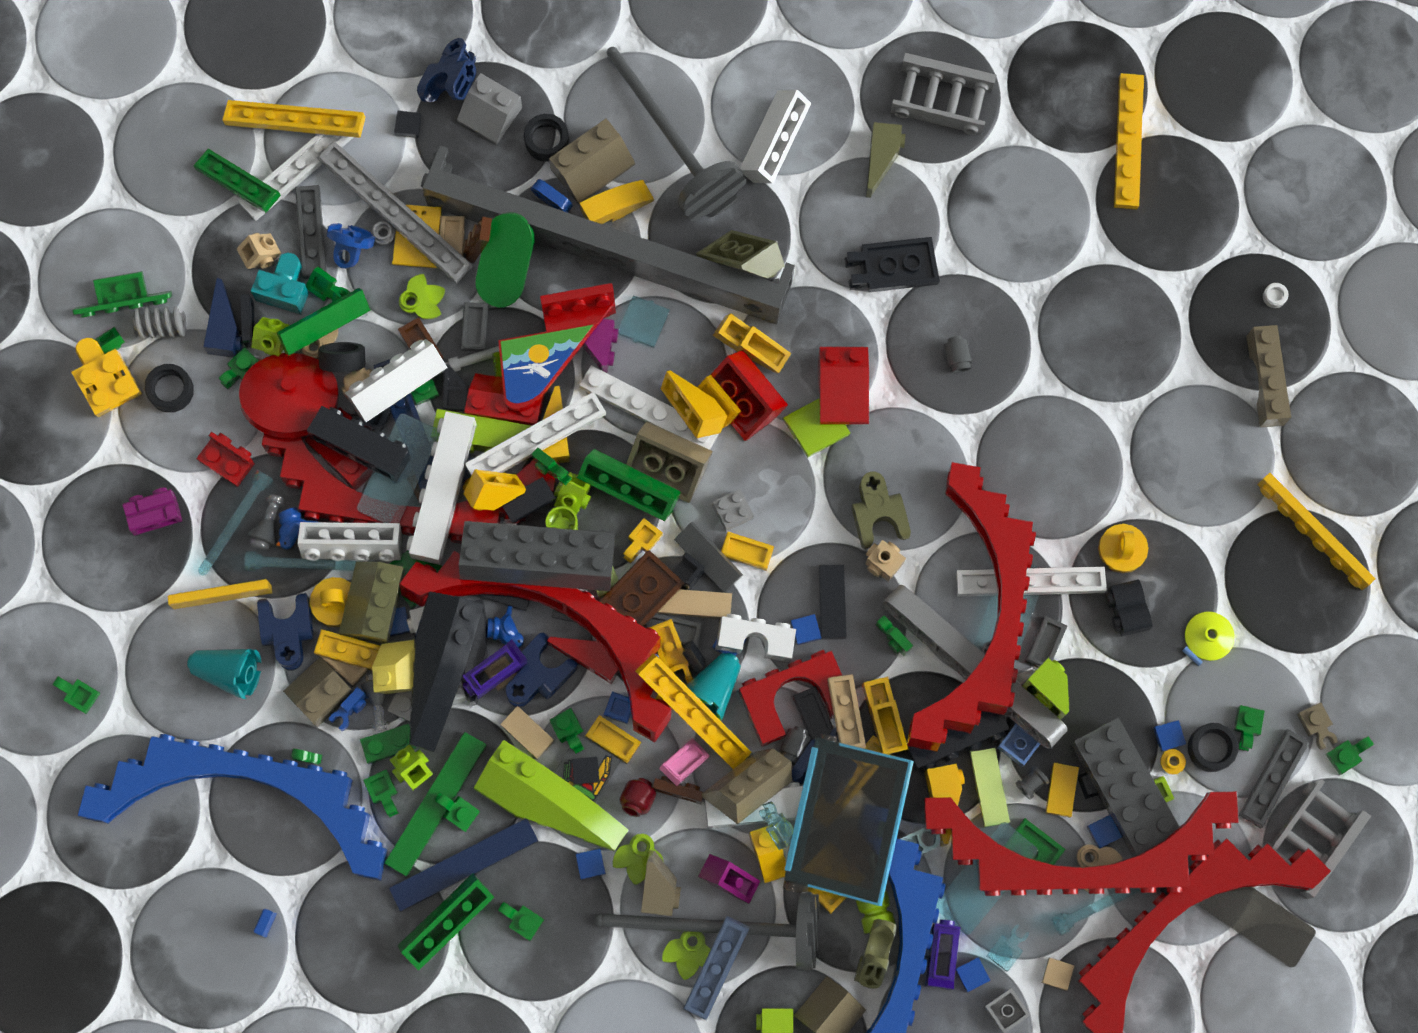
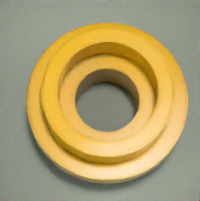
M1170 749L1162 754L1160 765L1166 773L1175 775L1183 771L1186 759L1179 750ZM1171 757L1177 759L1178 763L1176 766L1170 764L1169 760Z

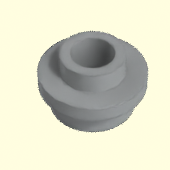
M381 221L372 227L371 234L375 237L377 244L387 245L394 240L395 229L389 223ZM382 231L388 232L385 237H381L379 234Z

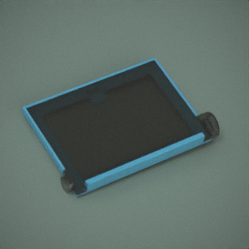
M822 733L821 738L816 737L814 747L811 749L786 861V873L782 888L801 893L808 892L809 887L882 906L914 761L836 742V736Z

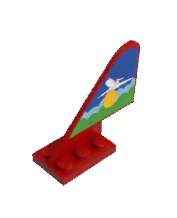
M612 283L542 295L540 299L546 332L498 340L504 401L510 410H524L537 403L600 322L611 314H616Z

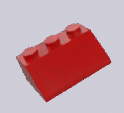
M743 350L728 355L710 374L741 410L739 415L730 424L744 441L750 439L775 420L788 406L787 402Z
M475 373L469 387L464 413L533 426L541 421L545 394L531 407L520 411H513L505 405L502 377Z

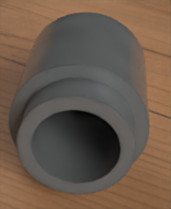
M962 336L948 338V343L944 344L948 367L951 368L952 373L970 370L972 359L967 339H962Z
M795 726L794 729H788L779 749L780 754L790 760L792 765L797 763L811 741V737L808 736L809 732L798 726Z

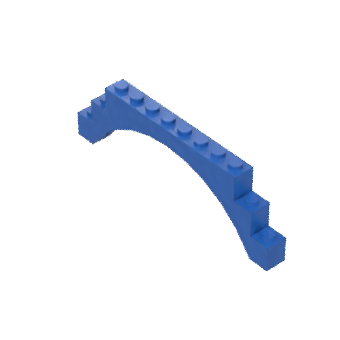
M160 734L159 738L151 736L143 766L142 761L128 758L127 762L118 761L111 791H109L110 786L95 783L94 787L85 786L78 816L109 824L136 801L164 787L188 780L228 777L252 780L277 788L301 801L323 821L337 839L353 874L381 880L388 850L383 848V843L368 840L367 844H364L370 814L364 812L365 808L361 806L350 805L349 809L346 808L353 780L347 777V772L332 770L331 774L322 772L323 768L308 764L307 768L298 767V762L283 759L282 763L273 761V757L259 754L258 758L249 757V752L234 749L233 753L225 752L224 747L209 744V747L206 748L199 746L200 742L185 739L184 743L174 741L175 737Z
M865 803L862 805L857 830L879 858L883 837L877 836L880 821L887 822L889 809ZM898 838L896 839L888 875L898 912L899 949L896 970L886 1001L865 1033H906L908 1025L912 1026L915 1011L912 1010L913 1002L918 1000L921 991V985H918L920 974L924 975L927 966V959H924L926 949L931 948L933 934H930L932 923L936 924L939 916V909L936 906L938 898L942 899L945 891V883H942L943 877L913 870L914 865L918 866L921 859L922 851L918 850L919 844Z

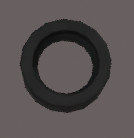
M544 113L536 115L529 120L524 130V142L527 151L533 158L549 162L550 157L569 145V133L566 124L561 118L554 114ZM540 127H554L560 133V142L554 148L540 149L533 143V133Z
M337 342L325 344L318 349L319 368L321 370L344 373L360 370L366 365L365 347L361 344Z
M162 364L155 367L149 372L145 380L144 390L147 398L158 410L163 412H177L184 409L194 395V385L190 376L182 367L175 364ZM168 375L179 377L184 385L181 395L172 401L160 400L155 393L157 382L162 377Z
M1208 723L1199 727L1191 734L1188 741V754L1191 761L1199 769L1206 772H1218L1229 767L1235 761L1238 754V741L1229 727L1220 723ZM1216 733L1225 739L1227 754L1221 761L1210 762L1201 756L1199 741L1205 734Z

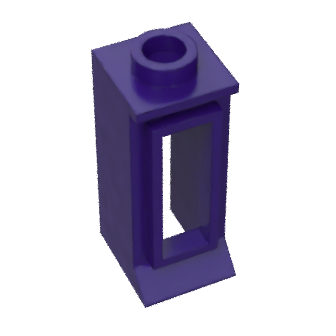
M511 639L505 646L464 674L463 680L465 683L462 686L470 697L475 695L477 699H480L525 666L527 659ZM508 654L513 662L480 685L475 677Z
M940 919L939 924L932 925L933 941L929 950L925 987L946 988L945 990L954 989L961 927L955 926V921ZM941 934L952 935L947 976L936 975Z

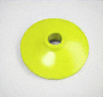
M1202 612L1195 615L1188 622L1185 629V642L1187 647L1198 658L1207 661L1218 660L1226 656L1233 647L1234 630L1230 622L1222 615L1215 612ZM1209 630L1215 632L1216 637L1214 639L1208 636Z

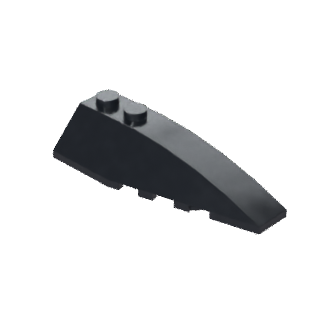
M428 592L414 639L415 660L413 662L414 680L411 696L413 701L410 717L409 745L431 752L435 751L464 672L483 604L458 596Z

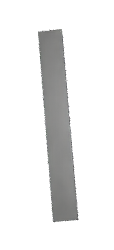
M335 141L317 157L326 168L455 284L473 268L470 262Z

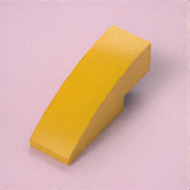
M639 180L609 189L580 202V210L585 219L603 224L609 220L614 222L653 202L654 198L645 182Z
M731 313L723 318L713 334L714 337L737 352L743 350L752 361L777 374L780 373L792 354L756 327H749Z
M888 677L862 683L866 703L882 753L891 754L907 750L903 727Z

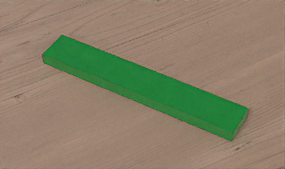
M464 732L385 861L386 865L406 877L409 875L447 812L445 808L434 801L435 797L440 792L454 801L487 746L485 743Z

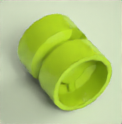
M566 506L553 508L546 517V528L578 530L576 513Z
M888 891L884 893L882 906L856 900L859 912L865 915L861 919L864 934H869L876 919L896 924L893 912L887 911V908L890 906Z

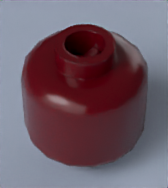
M645 778L629 780L619 797L622 810L633 817L646 815L655 801L656 791L652 788V783Z

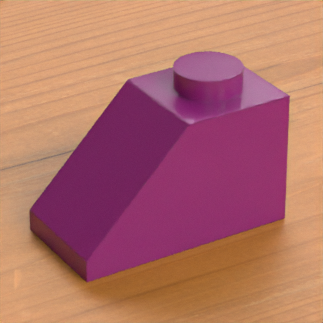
M709 854L698 875L699 878L748 904H750L760 883V880L733 863Z

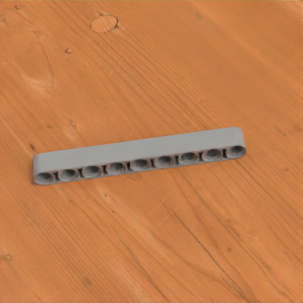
M899 585L882 602L883 607L890 615L965 680L983 660L985 654L906 586ZM1018 682L1012 683L1011 692H1015L1012 707H1008L1005 714L1039 744L1047 749H1051L1067 732L1066 725Z

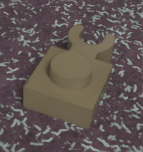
M1321 702L1297 714L1308 736L1313 734L1317 736L1316 745L1320 750L1326 748L1323 742L1324 738H1328L1332 745L1338 742L1336 735L1327 729L1333 723Z

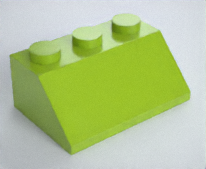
M1048 658L1022 687L1061 720L1069 712L1068 678L1064 673V667L1058 661H1051Z

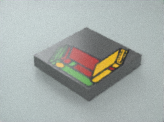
M578 735L584 750L575 754L573 749L569 747L554 773L596 803L621 760ZM597 757L600 783L574 785L572 759Z

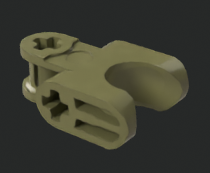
M875 471L866 473L859 485L862 502L852 504V513L861 547L868 549L872 546L874 541L872 527L880 521L890 523L894 527L899 539H909L911 530L901 494L889 496L884 477ZM869 482H872L873 485H877L875 490H872L871 487H867Z
M881 919L874 920L866 947L857 965L854 981L872 989L879 988L882 985L888 969V957L896 933V924Z

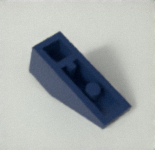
M217 278L203 347L209 355L233 358L237 355L238 351L242 350V336L226 286L222 279Z

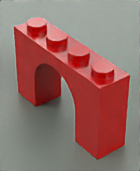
M825 650L818 651L811 655L812 659L805 662H802L801 659L788 664V669L783 671L774 669L765 674L766 678L756 681V678H752L742 683L743 687L739 688V695L761 747L784 739L786 736L775 709L774 698L777 691L789 682L802 681L809 683L813 687L816 686L830 719L834 718L827 680L831 677L843 675L832 651L825 653Z

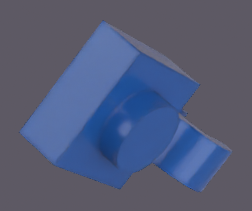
M356 687L340 705V709L331 714L329 721L333 723L337 718H342L343 723L339 729L341 731L346 730L349 726V715L351 716L354 712L357 714L365 707L367 703L365 700L368 698L366 694Z

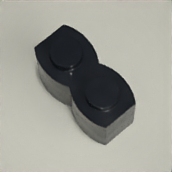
M1139 579L1109 587L1105 598L1108 607L1112 608L1115 613V617H1112L1113 627L1116 632H1120L1121 637L1148 631L1153 627Z

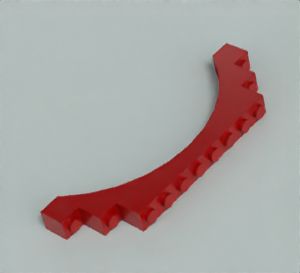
M264 433L262 446L269 455L282 457V454H285L280 474L282 481L290 488L300 489L303 486L298 509L305 519L318 521L319 518L329 519L328 522L400 523L402 534L414 536L416 527L413 526V519L415 513L420 512L421 507L400 506L370 498L346 486L326 471L308 451L301 437L279 438ZM534 459L516 474L525 487L543 477L554 495L558 479L548 473L543 475L534 466L536 464ZM466 500L456 504L448 538L453 543L462 544L464 521L500 524L502 517L506 522H512L502 506L494 511L476 510Z
M952 462L948 471L945 495L969 518L984 541L993 564L998 590L997 620L992 641L983 660L965 682L944 699L914 713L910 723L907 746L938 751L940 744H945L947 729L971 733L975 725L979 726L981 711L1005 715L1008 707L1013 706L1015 692H1011V685L1016 683L1018 669L1014 668V662L1019 660L1021 645H1017L1018 637H1022L1024 622H1020L1021 614H1025L1027 599H1023L1024 591H1028L1030 577L1026 576L1027 568L1030 569L1032 565L1033 554H1029L1030 546H1034L1036 532L1032 531L1033 522L1008 518L1010 504H1006V494L982 490L984 477L980 476L981 467Z
M456 551L451 554L438 573L432 566L428 564L423 565L416 561L399 583L401 595L421 607L425 606L428 592L452 596L494 594L515 596L539 602L567 615L590 632L606 649L618 668L630 699L633 731L655 743L671 720L672 709L661 699L656 700L655 698L658 694L635 672L653 653H657L660 648L661 637L654 629L639 625L633 617L618 613L610 604H603L597 601L589 592H582L574 588L462 580L459 575L460 554Z
M1237 791L1208 792L1186 822L1161 843L1138 856L1110 865L1080 868L1055 866L1023 857L998 844L977 828L951 797L924 798L925 830H931V834H946V829H951L952 860H958V865H973V860H977L979 891H985V896H1000V890H1011V895H1026V890H1036L1037 895H1052V889H1062L1063 894H1078V889H1088L1089 894H1104V888H1114L1115 893H1130V888H1140L1141 893H1156V887H1166L1167 892H1183L1182 887H1189L1188 856L1191 855V861L1207 860V855H1214L1212 824H1215L1216 829H1230L1232 823H1239Z
M1227 838L1222 843L1219 839L1213 843L1214 855H1208L1207 860L1194 861L1189 866L1192 870L1189 873V887H1182L1183 892H1170L1168 895L1162 892L1152 902L1155 907L1149 913L1146 910L1142 911L1134 919L1137 924L1131 930L1126 927L1115 937L1119 941L1112 948L1107 945L1097 955L1100 960L1094 966L1089 962L1079 972L1082 977L1078 982L1099 1003L1097 1007L1092 1004L1082 1013L1085 1018L1081 1023L1091 1033H1123L1126 1000L1140 962L1149 946L1164 928L1189 907L1213 895L1242 887L1273 885L1310 891L1331 870L1309 848L1304 852L1300 849L1288 859L1291 862L1289 865L1268 843L1263 847L1258 844L1248 854L1251 858L1248 860Z

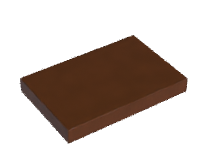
M648 550L599 602L610 604L618 613L633 617L639 625L644 627L685 583Z

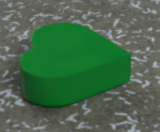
M294 748L291 754V758L294 760L317 765L321 764L323 756Z

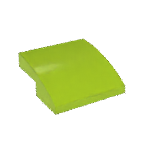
M819 398L783 417L793 438L797 439L807 458L850 435L846 424H820Z

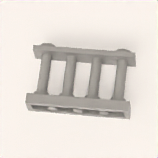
M905 53L901 71L906 72L907 77L901 100L893 99L890 113L895 114L899 118L909 117L962 130L969 135H981L985 121L978 120L984 94L986 92L992 93L997 75ZM916 76L930 79L923 106L910 103ZM940 81L953 85L946 112L932 109ZM962 87H969L975 90L969 117L955 114Z
M1322 779L1314 783L1310 781L1302 791V794L1305 796L1274 840L1271 843L1267 842L1275 851L1284 839L1302 852L1309 848L1331 870L1312 890H1301L1300 894L1307 899L1316 896L1371 818V815L1364 810L1356 814L1353 812L1350 814L1319 791L1325 783ZM1313 799L1344 821L1346 828L1341 834L1339 832L1336 834L1305 811ZM1298 819L1330 841L1332 848L1327 854L1325 852L1323 854L1291 831ZM1276 851L1289 865L1291 864L1286 857Z

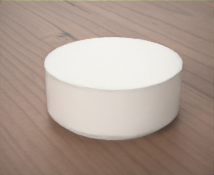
M1280 283L1268 285L1263 292V300L1271 308L1283 306L1288 299V290Z

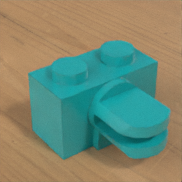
M282 254L273 274L262 270L258 271L251 289L255 301L301 315L309 292L305 283L297 281L302 265L295 254Z

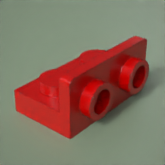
M211 432L208 435L210 441L196 459L238 487L255 465L250 457L252 454L242 446H239L237 449L231 445L232 440L224 434L219 433V435Z

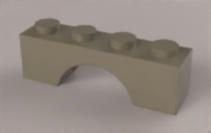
M1278 326L1253 327L1246 337L1249 357L1254 361L1258 374L1259 394L1256 405L1260 428L1284 426L1291 419Z

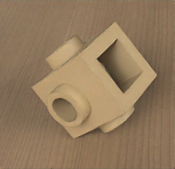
M271 233L248 235L237 248L247 269H267L275 263L274 261L281 254Z
M882 540L879 545L874 543L865 555L868 558L865 564L868 566L867 569L876 577L881 576L889 582L904 564L906 558L899 553L900 549L892 542L886 543Z

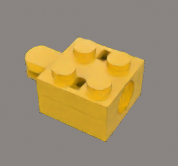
M84 338L77 343L76 353L83 366L71 373L96 416L100 417L142 395L140 388L118 350L114 349L104 354L99 343L92 338Z

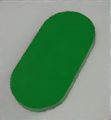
M506 212L492 219L489 242L480 256L475 283L476 289L481 299L494 307L501 308L512 305L522 295L534 244V232L528 221L520 214Z

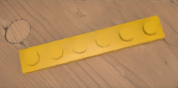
M1121 73L1119 76L1114 208L1137 210L1139 207L1144 75Z
M228 100L222 121L228 126L361 138L366 117L363 112Z
M1271 473L1267 474L1257 484L1260 487L1261 493L1266 498L1272 499L1278 505V510L1295 522L1297 530L1302 534H1306L1312 540L1314 547L1320 552H1324L1330 558L1331 564L1348 576V580L1353 586L1363 590L1376 579Z
M654 653L635 671L732 769L737 767L752 753Z

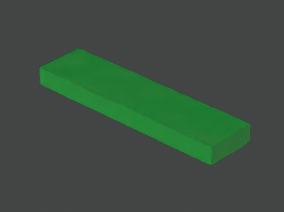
M209 148L193 165L196 171L265 213L281 196L279 191Z
M357 288L278 331L277 335L285 354L291 355L371 310L363 290Z

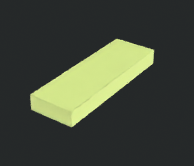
M991 748L970 752L984 827L1010 823L996 749Z

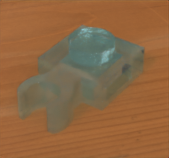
M772 801L763 804L764 809L759 810V813L768 824L766 830L779 850L788 847L793 835L791 823L786 820L783 813H777L776 806Z
M1015 925L1011 929L1009 939L1001 935L986 955L1006 972L1010 970L1023 952L1018 947V944L1025 941L1029 936V932H1026L1022 938L1016 936V929L1020 925Z

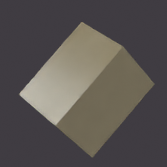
M826 976L794 1017L813 1033H848L866 1009L847 990Z

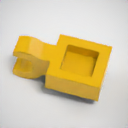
M643 518L628 536V539L633 543L623 553L625 555L623 558L631 564L641 550L644 552L651 550L663 536V532Z

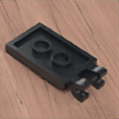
M932 237L862 244L860 252H847V257L844 258L846 268L860 265L862 273L851 274V279L848 281L850 290L867 286L868 292L938 285L940 282Z

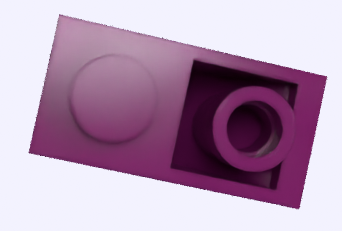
M603 319L583 344L584 349L596 365L606 373H608V367L614 364L615 352L611 351L612 343H617L619 329H615V320Z

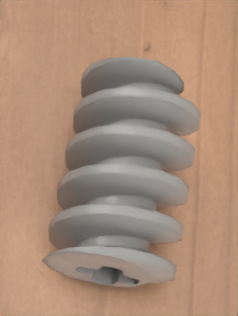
M174 306L173 313H170L168 307H164L163 314H160L158 307H155L154 313L150 314L147 307L144 310V314L141 315L139 309L135 308L133 315L134 335L136 338L138 334L141 338H146L149 333L151 338H155L158 333L160 337H166L167 333H169L171 337H175L178 331L181 337L185 336V312L180 313L178 307Z

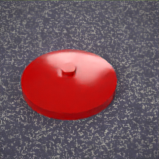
M281 353L279 356L271 355L261 359L246 372L240 384L239 400L245 418L256 429L274 437L296 438L308 435L307 429L321 406L328 409L330 407L337 409L339 392L334 374L321 370L318 359L301 353H293L291 355Z

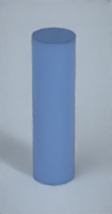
M1187 646L1182 650L1198 666L1203 663Z

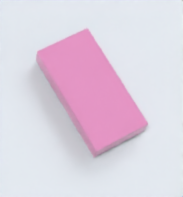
M692 738L665 761L659 769L678 786L700 767L710 755Z

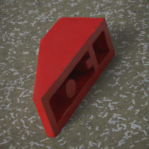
M549 637L547 640L549 646L568 658L575 660L578 664L610 684L613 683L619 673L608 652L598 641Z

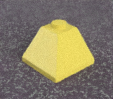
M414 640L381 644L372 666L373 689L375 693L392 694L412 691L414 680L413 662L415 660Z

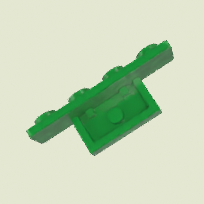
M143 271L93 280L98 303L75 307L72 311L73 315L80 314L81 318L94 316L95 311L104 310L105 313H113L119 311V307L128 306L129 309L143 307V303L150 301L153 302V305L167 303V298L172 296V291L148 294Z

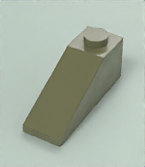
M873 123L866 197L871 198L898 157L900 148H904L906 134H901L902 125Z

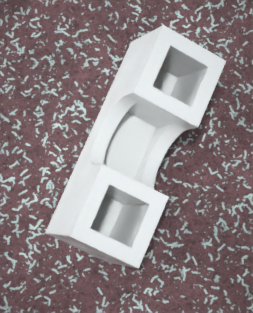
M727 614L726 617L722 616L719 622L715 650L740 654L743 650L744 640L748 637H757L765 645L764 658L789 662L792 659L796 629L790 628V625L778 622L775 625L766 624V621L763 619L752 618L751 621L741 620L739 615Z

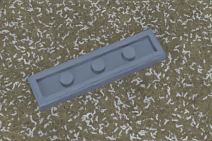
M726 916L687 999L684 1010L707 1020L750 929L749 926Z

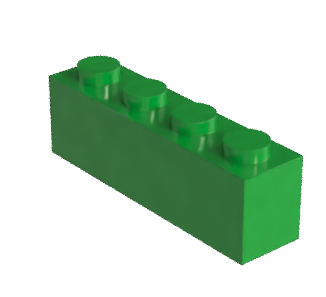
M593 449L585 457L577 476L578 479L663 521H666L673 512L681 494V491L596 449Z
M472 873L397 945L400 952L419 971L494 898L493 894Z

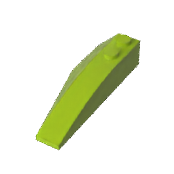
M505 740L502 741L489 759L474 786V790L515 817L534 821L543 827H551L561 831L563 834L582 838L588 843L614 852L629 831L582 792Z

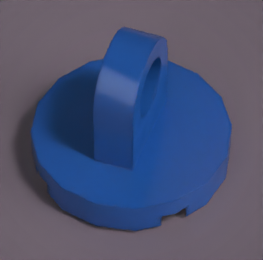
M333 223L328 226L326 233L329 239L336 242L333 253L335 263L340 268L345 269L357 264L361 248H372L375 242V237L370 231L353 225H348L347 229L342 228L341 223ZM343 250L349 252V262L344 261L342 257Z

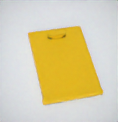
M406 205L439 235L441 207ZM396 231L392 265L437 268Z

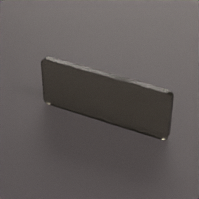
M1242 887L1223 892L1199 902V906L1288 967H1295L1316 934L1313 927L1253 887Z

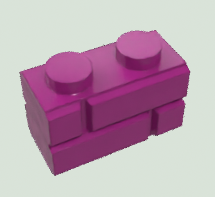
M159 488L152 492L153 495L146 497L136 495L128 499L129 502L123 503L128 527L134 536L182 522L177 498L171 489Z

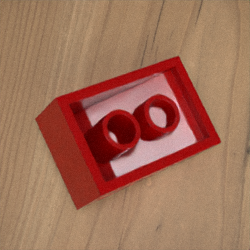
M820 347L818 357L820 424H869L868 347Z
M341 407L338 408L343 413V417L349 420L352 419ZM309 436L304 440L354 490L362 486L375 473V471L310 439Z

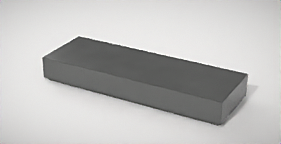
M694 522L689 523L674 539L686 553L705 567L704 572L724 593L743 576Z

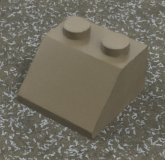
M320 657L283 692L316 727H319L340 707L353 691Z
M649 850L641 912L672 916L673 908L678 909L681 887L676 886L677 878L654 850Z

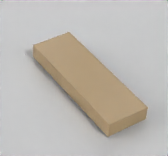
M680 589L657 614L721 619L722 616L726 617L727 614H731L732 593Z
M853 674L828 678L838 742L866 749Z

